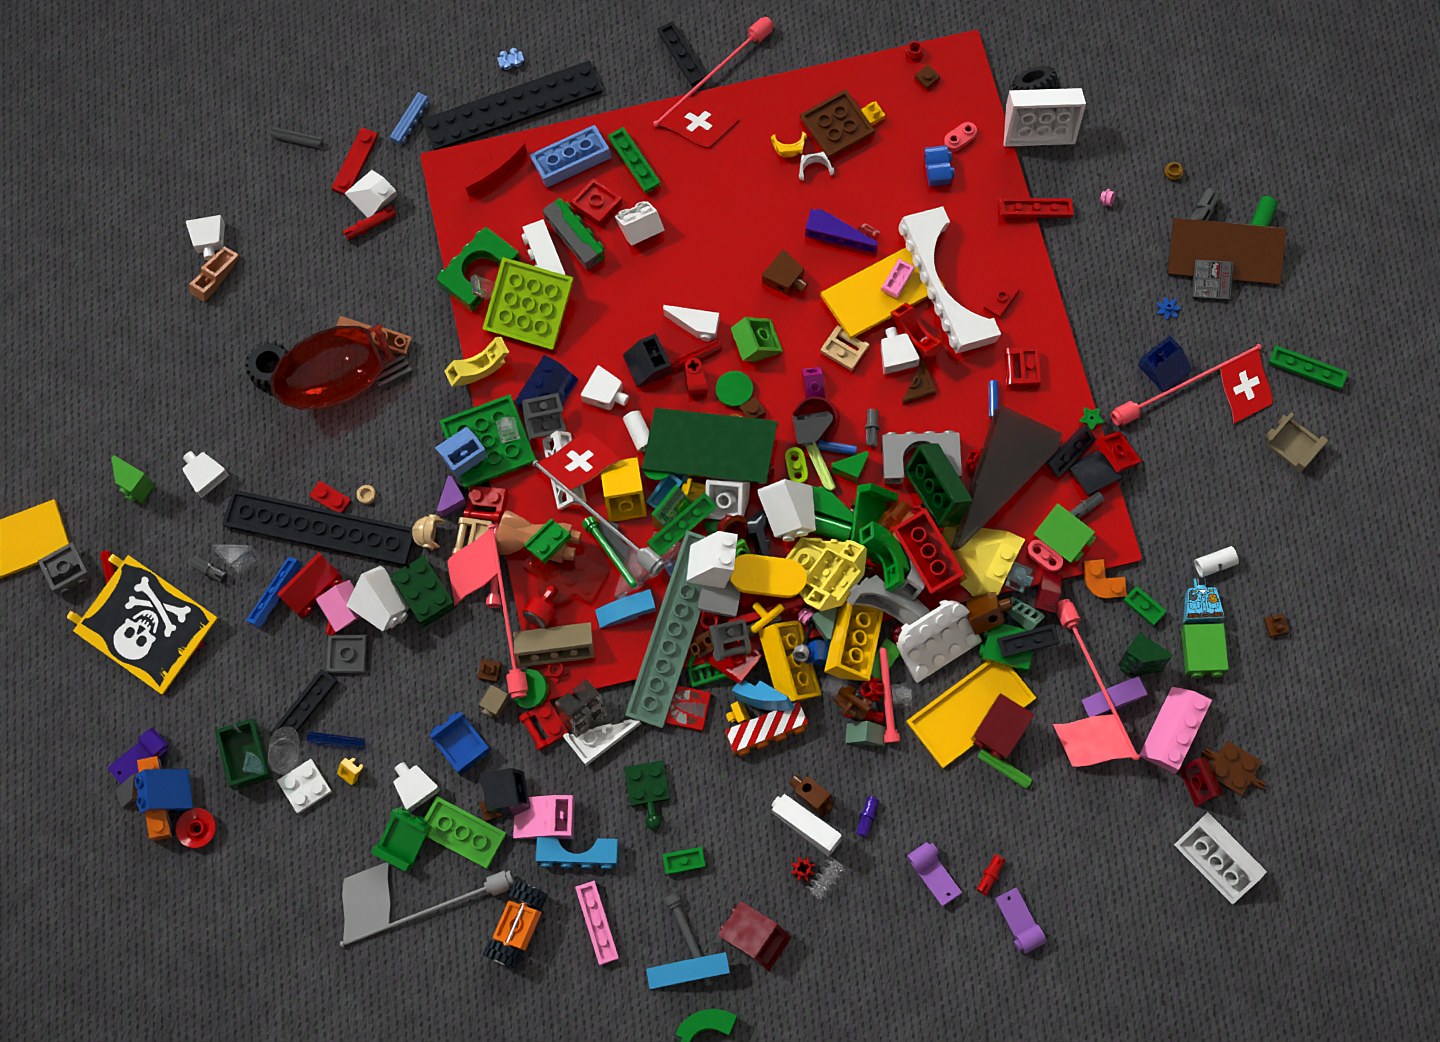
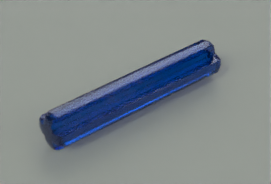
M308 732L307 735L308 743L361 750L365 747V740L363 738Z

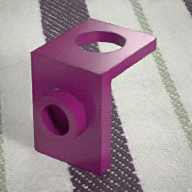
M821 368L802 369L806 399L810 397L825 398Z

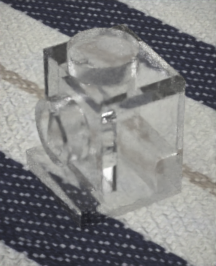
M503 417L496 421L502 443L520 439L515 417Z
M907 683L891 685L893 709L912 707V690L910 687H907Z

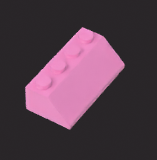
M1171 687L1139 754L1140 757L1176 774L1212 700L1195 691Z

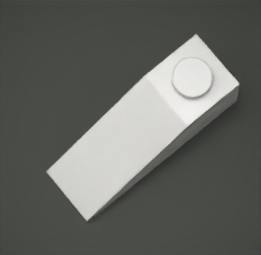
M668 305L663 306L665 317L695 337L706 342L716 339L720 321L719 313Z

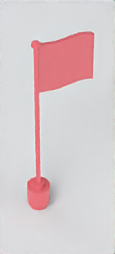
M490 524L484 534L474 542L458 550L447 561L453 600L456 606L467 595L485 586L498 575L513 670L509 671L510 674L506 675L508 691L512 699L523 698L527 696L528 691L526 673L521 672V669L516 667L494 532L496 526Z
M1069 599L1061 600L1058 602L1056 609L1060 623L1063 628L1073 629L1113 715L1092 716L1067 724H1053L1073 767L1091 766L1122 758L1139 760L1140 755H1137L1076 629L1081 620L1079 614Z

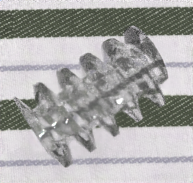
M830 857L831 861L825 860L826 867H820L819 870L822 874H815L817 881L810 880L812 887H805L806 891L819 901L821 899H829L826 892L834 893L831 886L838 887L836 879L843 881L841 873L848 874L845 867L832 857Z

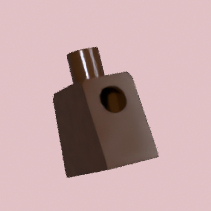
M782 249L762 274L763 284L786 295H789L794 288L803 293L808 287V283L802 280L804 276L803 267L784 249Z
M996 592L966 598L967 609L969 610L968 621L975 635L1003 624L1005 621L1004 612L1014 609L1010 598L1000 601Z
M795 775L790 780L789 784L795 788L796 797L819 818L822 819L835 805L831 794L809 776L802 780L798 775Z

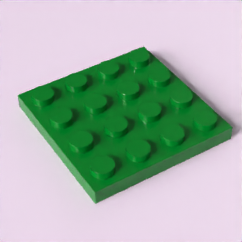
M510 394L439 420L446 440L467 427L486 450L488 456L486 459L460 475L465 489L529 466L536 460Z

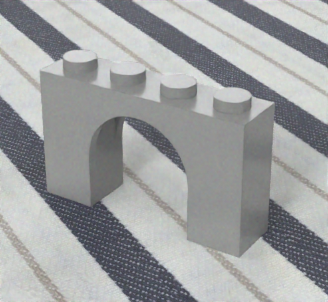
M951 430L944 431L943 433L927 431L924 434H916V432H906L905 434L889 432L883 435L884 484H903V458L906 453L917 448L920 444L939 443L961 479L959 432L955 433Z

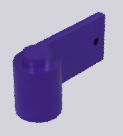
M150 728L139 737L136 745L107 769L122 784L132 774L139 773L137 760L155 756L160 759L167 754L169 745L154 728Z

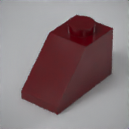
M1042 571L1033 608L1049 613L1056 612L1061 593L1062 575Z

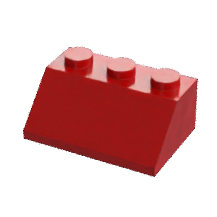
M318 553L277 595L302 619L304 616L307 617L311 614L313 607L317 604L316 599L335 585H338L342 576Z

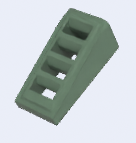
M1013 596L1010 598L1014 609L1006 612L1026 630L1035 629L1046 617L1043 613Z

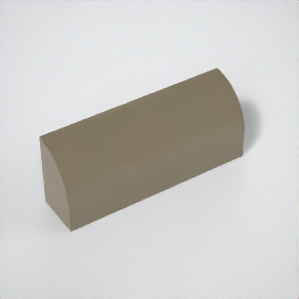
M591 622L513 632L514 656L517 668L595 658Z

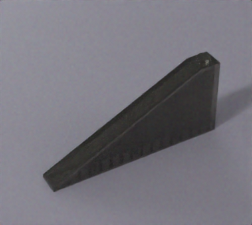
M1005 406L994 410L968 492L973 502L958 524L951 550L955 551L962 548L1060 448L1062 444L1061 432Z

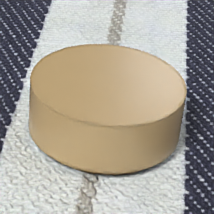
M363 485L357 490V498L362 504H371L376 499V491L370 485Z

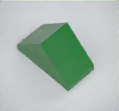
M868 451L832 463V473L857 484L867 464Z

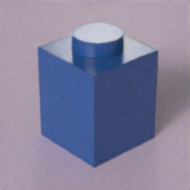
M815 640L807 643L809 656L805 663L820 666L826 665L831 642Z

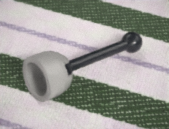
M812 621L808 623V631L803 644L796 646L793 651V658L797 661L804 662L808 659L809 649L806 645L812 629L815 628V624Z

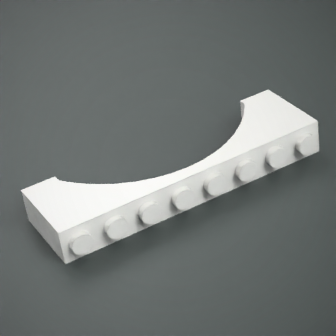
M939 207L904 216L899 224V232L906 241V248L911 252L914 266L919 270L920 279L927 288L929 299H932L935 313L939 315L942 328L949 337V344L957 354L996 343L1001 333L994 318L988 319L979 316L957 303L944 289L937 276L934 264L935 244L939 234L944 232L950 223L944 208Z

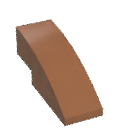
M224 246L201 267V273L189 284L190 294L205 302L234 267L239 255Z

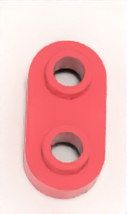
M971 122L961 124L945 136L944 146L947 145L949 151H958L975 139L977 134L976 126Z
M1033 540L1029 544L1027 549L1029 557L1045 570L1057 572L1061 569L1063 558L1042 540ZM1034 549H1039L1040 553L1036 554ZM1049 561H1054L1056 565H1050Z

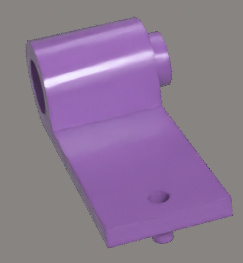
M926 842L908 854L907 858L943 907L961 895L962 892L939 862L937 857L939 851L935 845Z
M1017 887L995 898L1016 939L1014 944L1019 952L1023 951L1026 954L1047 943L1043 931L1035 924Z

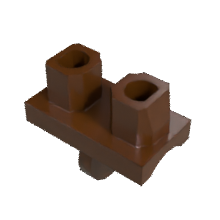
M710 629L691 641L689 647L693 655H698L699 658H702L714 651Z
M851 685L846 688L842 686L833 700L843 709L841 716L845 717L849 714L862 722L871 709L872 701L866 697H863L861 700L856 697V689Z

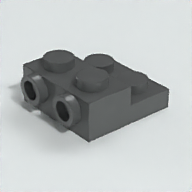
M73 542L38 560L52 591L57 596L69 595L72 592L71 589L76 586L83 587L87 585L89 579L92 578L86 563L82 560Z

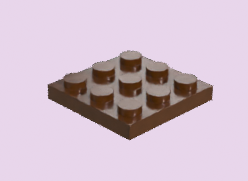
M846 89L800 114L801 121L825 153L827 159L834 157L875 133V130Z

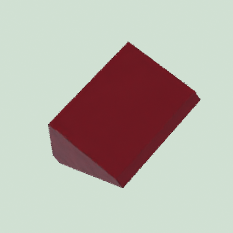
M1197 758L1179 770L1195 807L1224 795L1208 758Z

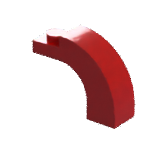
M904 303L890 312L901 334H908L917 354L923 359L927 356H935L940 350L945 348L941 340L933 337L925 329L913 306Z

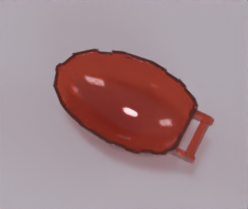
M377 324L368 329L361 326H335L318 331L298 342L278 361L270 377L272 394L283 405L300 410L325 409L348 402L372 386L381 375V372H383L385 363L396 359L381 329L383 327L382 324ZM375 331L386 358L381 359L370 333Z

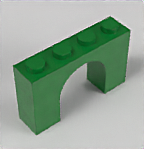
M485 226L483 230H479L475 234L474 239L463 247L462 252L458 256L452 258L450 265L439 272L436 280L440 288L472 312L484 300L482 291L464 277L467 266L474 260L481 258L490 259L500 266L502 257L519 262L521 260L520 255L516 249Z

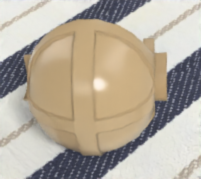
M432 514L419 519L412 527L414 541L419 546L431 550L439 548L440 545L434 542L436 534L435 524H444L445 521L440 519L439 516Z

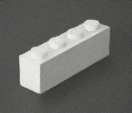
M544 220L523 226L524 234L521 236L524 244H528L530 247L527 251L531 261L535 260V266L565 275Z

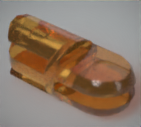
M905 501L893 502L877 523L893 534L894 530L892 528L900 524L910 512V504Z

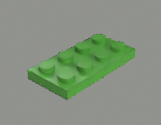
M438 796L424 818L427 820V824L432 826L427 838L487 870L507 835L506 832Z

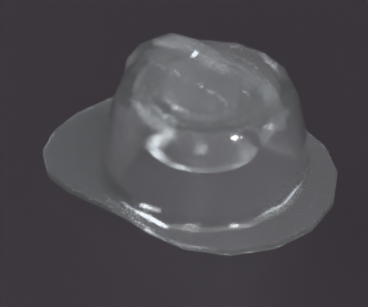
M279 728L273 733L269 742L267 759L271 769L278 774L290 773L298 762L300 739L297 731L293 728Z

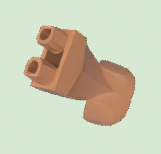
M505 511L495 537L498 555H509L525 547L524 544L545 524L533 525L523 517L511 511ZM558 523L572 537L550 560L563 563L564 559L574 561L576 548L568 546L569 543L579 545L582 534L577 530H573L571 524Z

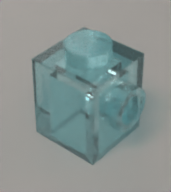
M1014 562L1005 585L1023 593L1025 587H1030L1034 577L1031 576L1033 569Z

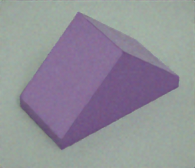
M452 476L447 478L437 508V512L441 517L466 505V501Z

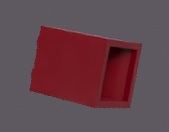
M1000 693L990 706L971 740L974 741L973 744L979 749L983 750L985 748L990 751V755L999 761L1001 759L1006 760L1035 714Z
M741 901L734 907L731 916L722 925L718 934L723 941L768 972L791 939L778 923Z

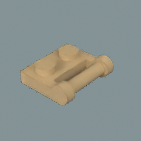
M838 325L820 349V353L848 370L853 371L861 357L868 350L870 344L866 341L862 342L855 337L849 339L843 328ZM840 337L859 348V350H854L837 338Z
M460 517L458 521L460 526L455 548L452 549V555L463 548L467 526H472L468 541L469 545L488 530V526L493 523L491 521Z

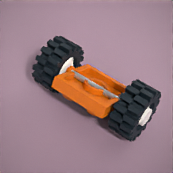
M515 880L508 896L521 903L508 901L492 937L499 942L489 940L483 952V956L513 969H517L523 954L514 950L511 946L526 950L541 915V912L538 910L543 909L548 897L547 893Z

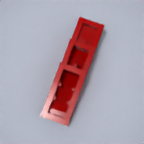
M520 141L491 154L492 162L478 167L477 176L463 181L468 196L488 186L512 168L527 152L525 142Z

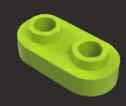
M792 447L785 454L789 480L804 484L808 479L805 456L800 448ZM795 456L798 460L793 461L791 458ZM800 474L802 477L797 479L795 475Z

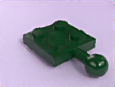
M664 761L624 767L630 806L635 807L647 804L648 817L645 821L646 826L650 830L658 829L661 826V818L656 815L654 803L670 800Z

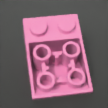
M573 795L529 797L531 808L514 816L513 839H537V837L573 839L575 807Z

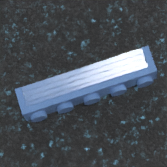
M419 92L417 93L390 136L391 142L400 146L406 142L407 136L412 133V128L414 125H417L419 117H422L424 109L429 106L427 96Z

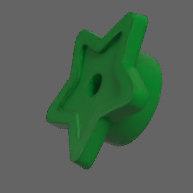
M1085 407L1083 409L1084 416L1079 422L1088 425L1091 431L1097 424L1104 423V420L1099 416V408L1090 410Z

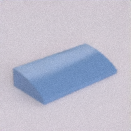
M595 125L530 154V158L546 188L612 158L609 147Z

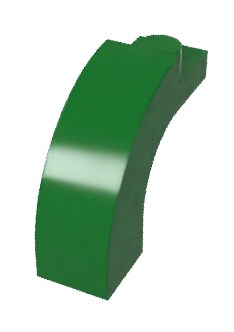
M874 521L859 529L860 545L873 552L883 566L885 590L892 592L904 585V573L909 571V565L906 555L896 538L886 528Z
M720 1009L702 1010L684 1020L675 1035L682 1038L681 1042H691L698 1033L705 1030H715L730 1036L737 1015Z

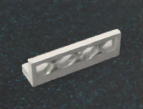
M556 431L542 439L546 458L571 442V433ZM554 440L553 450H551L549 443ZM551 479L558 510H563L572 504L581 505ZM583 485L572 490L575 495L587 503ZM564 492L566 493L567 501L563 502L562 500Z

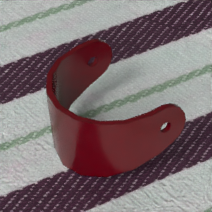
M822 397L804 399L794 410L793 416H796L806 405L815 401H825L832 407L835 414V422L825 437V440L828 441L839 427L840 415L838 409L833 403Z

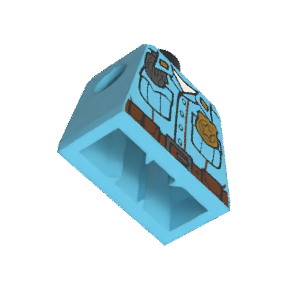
M1195 578L1194 588L1188 589L1185 593L1183 623L1221 622L1224 618V613L1217 589L1215 587L1206 588L1205 578Z

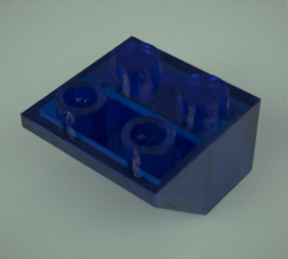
M1168 336L1142 356L1138 364L1140 369L1162 393L1192 371L1183 349L1171 336Z

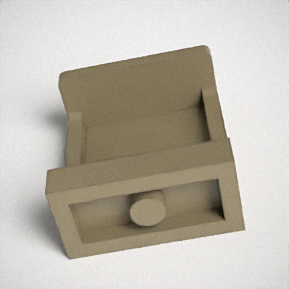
M1291 412L1288 416H1282L1277 423L1279 426L1276 430L1272 428L1265 436L1267 441L1264 445L1301 473L1325 446L1328 439L1324 436H1321L1320 439L1295 421L1292 418L1294 414Z

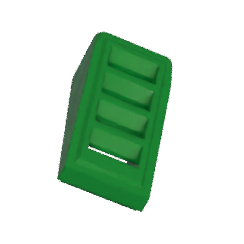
M708 662L687 669L692 688L730 677L724 673L720 674V671L715 667L716 676H712L710 667L713 666ZM703 669H706L707 679L704 677ZM696 671L699 672V676H700V680H701V681H698V682H697L696 675H695V672H696Z

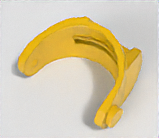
M802 132V138L797 143L782 144L776 140L775 135H772L771 142L780 156L784 158L794 157L799 153L802 154L804 139H807L806 133Z

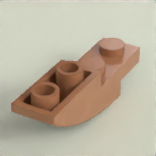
M343 316L339 317L334 331V335L351 340L353 344L406 355L412 339L410 336L377 325L373 327Z

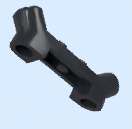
M759 510L753 518L747 519L746 541H753L757 555L773 557L769 551V539L765 537L764 533L769 525V521L765 511Z

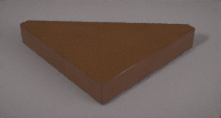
M925 361L921 362L902 399L903 404L936 394V389Z

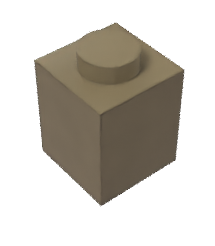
M491 685L479 706L482 709V713L487 717L492 718L495 716L499 718L510 697L507 693Z

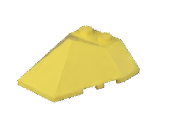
M963 525L946 527L942 532L943 538L968 578L959 583V585L971 593L972 597L996 592L999 595L1025 539L1008 531Z
M801 537L785 559L795 560L804 567L807 581L805 588L799 594L808 605L819 611H824L842 606L850 595L849 591L862 579L865 574L867 548L852 540L838 542L836 539L823 541L821 538Z

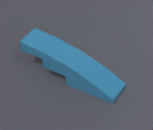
M726 952L646 969L650 989L730 973Z

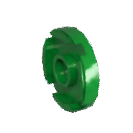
M730 371L718 379L716 396L726 407L739 408L752 398V381L743 372Z
M532 669L523 670L522 672L526 673L528 685L527 696L514 700L519 706L532 709L544 703L548 696L549 684H547L545 675L540 671Z

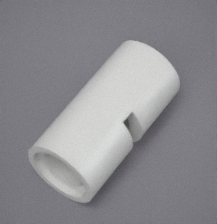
M638 410L632 411L623 417V421L637 451L643 453L646 451L649 429L641 412Z
M1230 546L1195 559L1194 564L1199 576L1202 578L1238 565L1239 559L1235 549Z

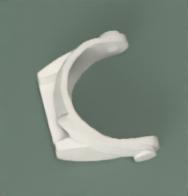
M823 151L821 153L801 156L799 174L801 181L804 180V168L814 162L824 164L829 169L830 176L835 173L834 168L831 167L830 161Z

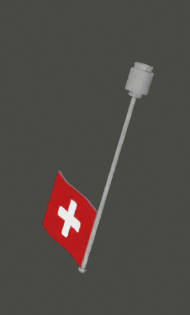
M590 432L584 433L551 456L541 461L535 460L533 462L534 467L537 466L638 552L636 562L645 570L654 575L659 574L663 570L665 563L662 557L650 547L639 549L572 492V490L592 480L609 466L622 461L618 455Z

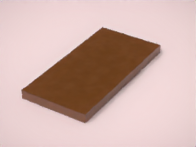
M1173 218L1167 274L1193 276L1194 260L1233 262L1232 280L1279 285L1281 283L1287 228Z

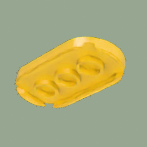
M744 554L735 558L734 571L729 581L735 586L734 588L743 593L791 598L802 592L805 588L807 574L804 567L792 559Z

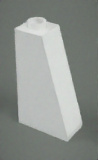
M784 794L781 798L778 796L772 803V813L828 857L841 842L842 835L787 795Z

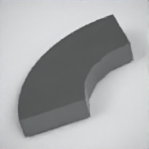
M600 521V532L623 564L626 565L631 547L625 545L618 535ZM607 521L619 531V524Z

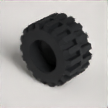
M1050 66L1028 69L1012 81L1013 91L1061 89L1056 70Z
M266 341L264 345L257 344V348H252L250 350L252 353L247 354L246 358L248 361H245V366L247 367L245 370L258 389L260 388L264 392L268 390L269 393H273V390L276 389L279 392L281 387L286 389L288 387L287 383L293 382L292 376L295 377L296 375L294 371L296 370V365L291 354L282 344L279 343L277 345L274 341L269 344ZM272 360L280 361L279 367L274 372H261L262 367L267 362Z

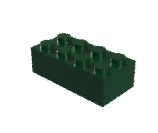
M939 443L920 444L904 471L938 528L956 527L972 504L973 499Z

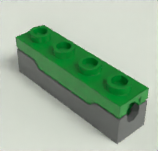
M558 198L555 202L542 209L545 220L586 270H589L605 258L603 245L593 239L594 235L589 228H584L582 225L583 221L578 215H574L571 212L572 208L568 202L564 203L561 198Z

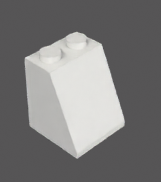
M784 479L758 489V495L774 537L789 542L798 536H807L809 532L816 530L812 486Z
M717 531L692 544L689 552L686 582L725 588L734 571L738 534Z
M382 566L361 574L346 605L381 631L393 628L399 623L402 624L408 616L407 611L410 607Z

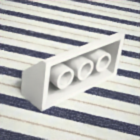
M1208 812L1174 844L1232 905L1267 872Z

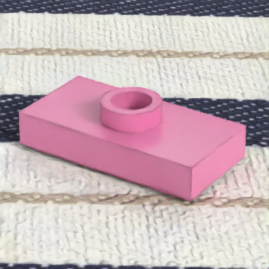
M898 259L881 287V291L897 299L914 272L915 267Z

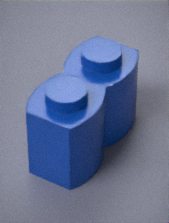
M947 145L925 148L924 159L929 187L951 184L952 178L955 177L954 167H950L949 163L952 161L951 150L948 151Z

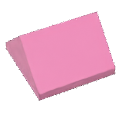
M350 580L335 585L316 599L335 632L362 618L346 606L354 590Z

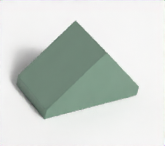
M838 607L819 611L812 615L811 621L814 622L816 629L825 641L831 642Z
M869 721L848 723L845 744L885 747L884 735L886 727Z

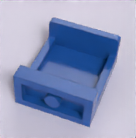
M462 712L458 714L453 713L448 717V721L445 724L436 726L429 735L459 776L491 752Z
M145 769L136 774L135 786L137 787L139 813H145L150 810H176V813H184L193 808L189 769Z

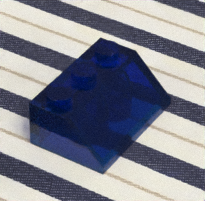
M544 355L515 400L517 409L523 412V400L555 393L559 394L561 404L563 405L578 382V378L561 363Z

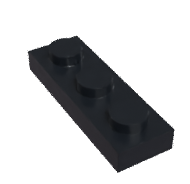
M1082 425L1045 462L1054 477L1059 478L1096 441L1088 425Z
M1054 624L1000 637L996 640L1002 659L1060 643Z

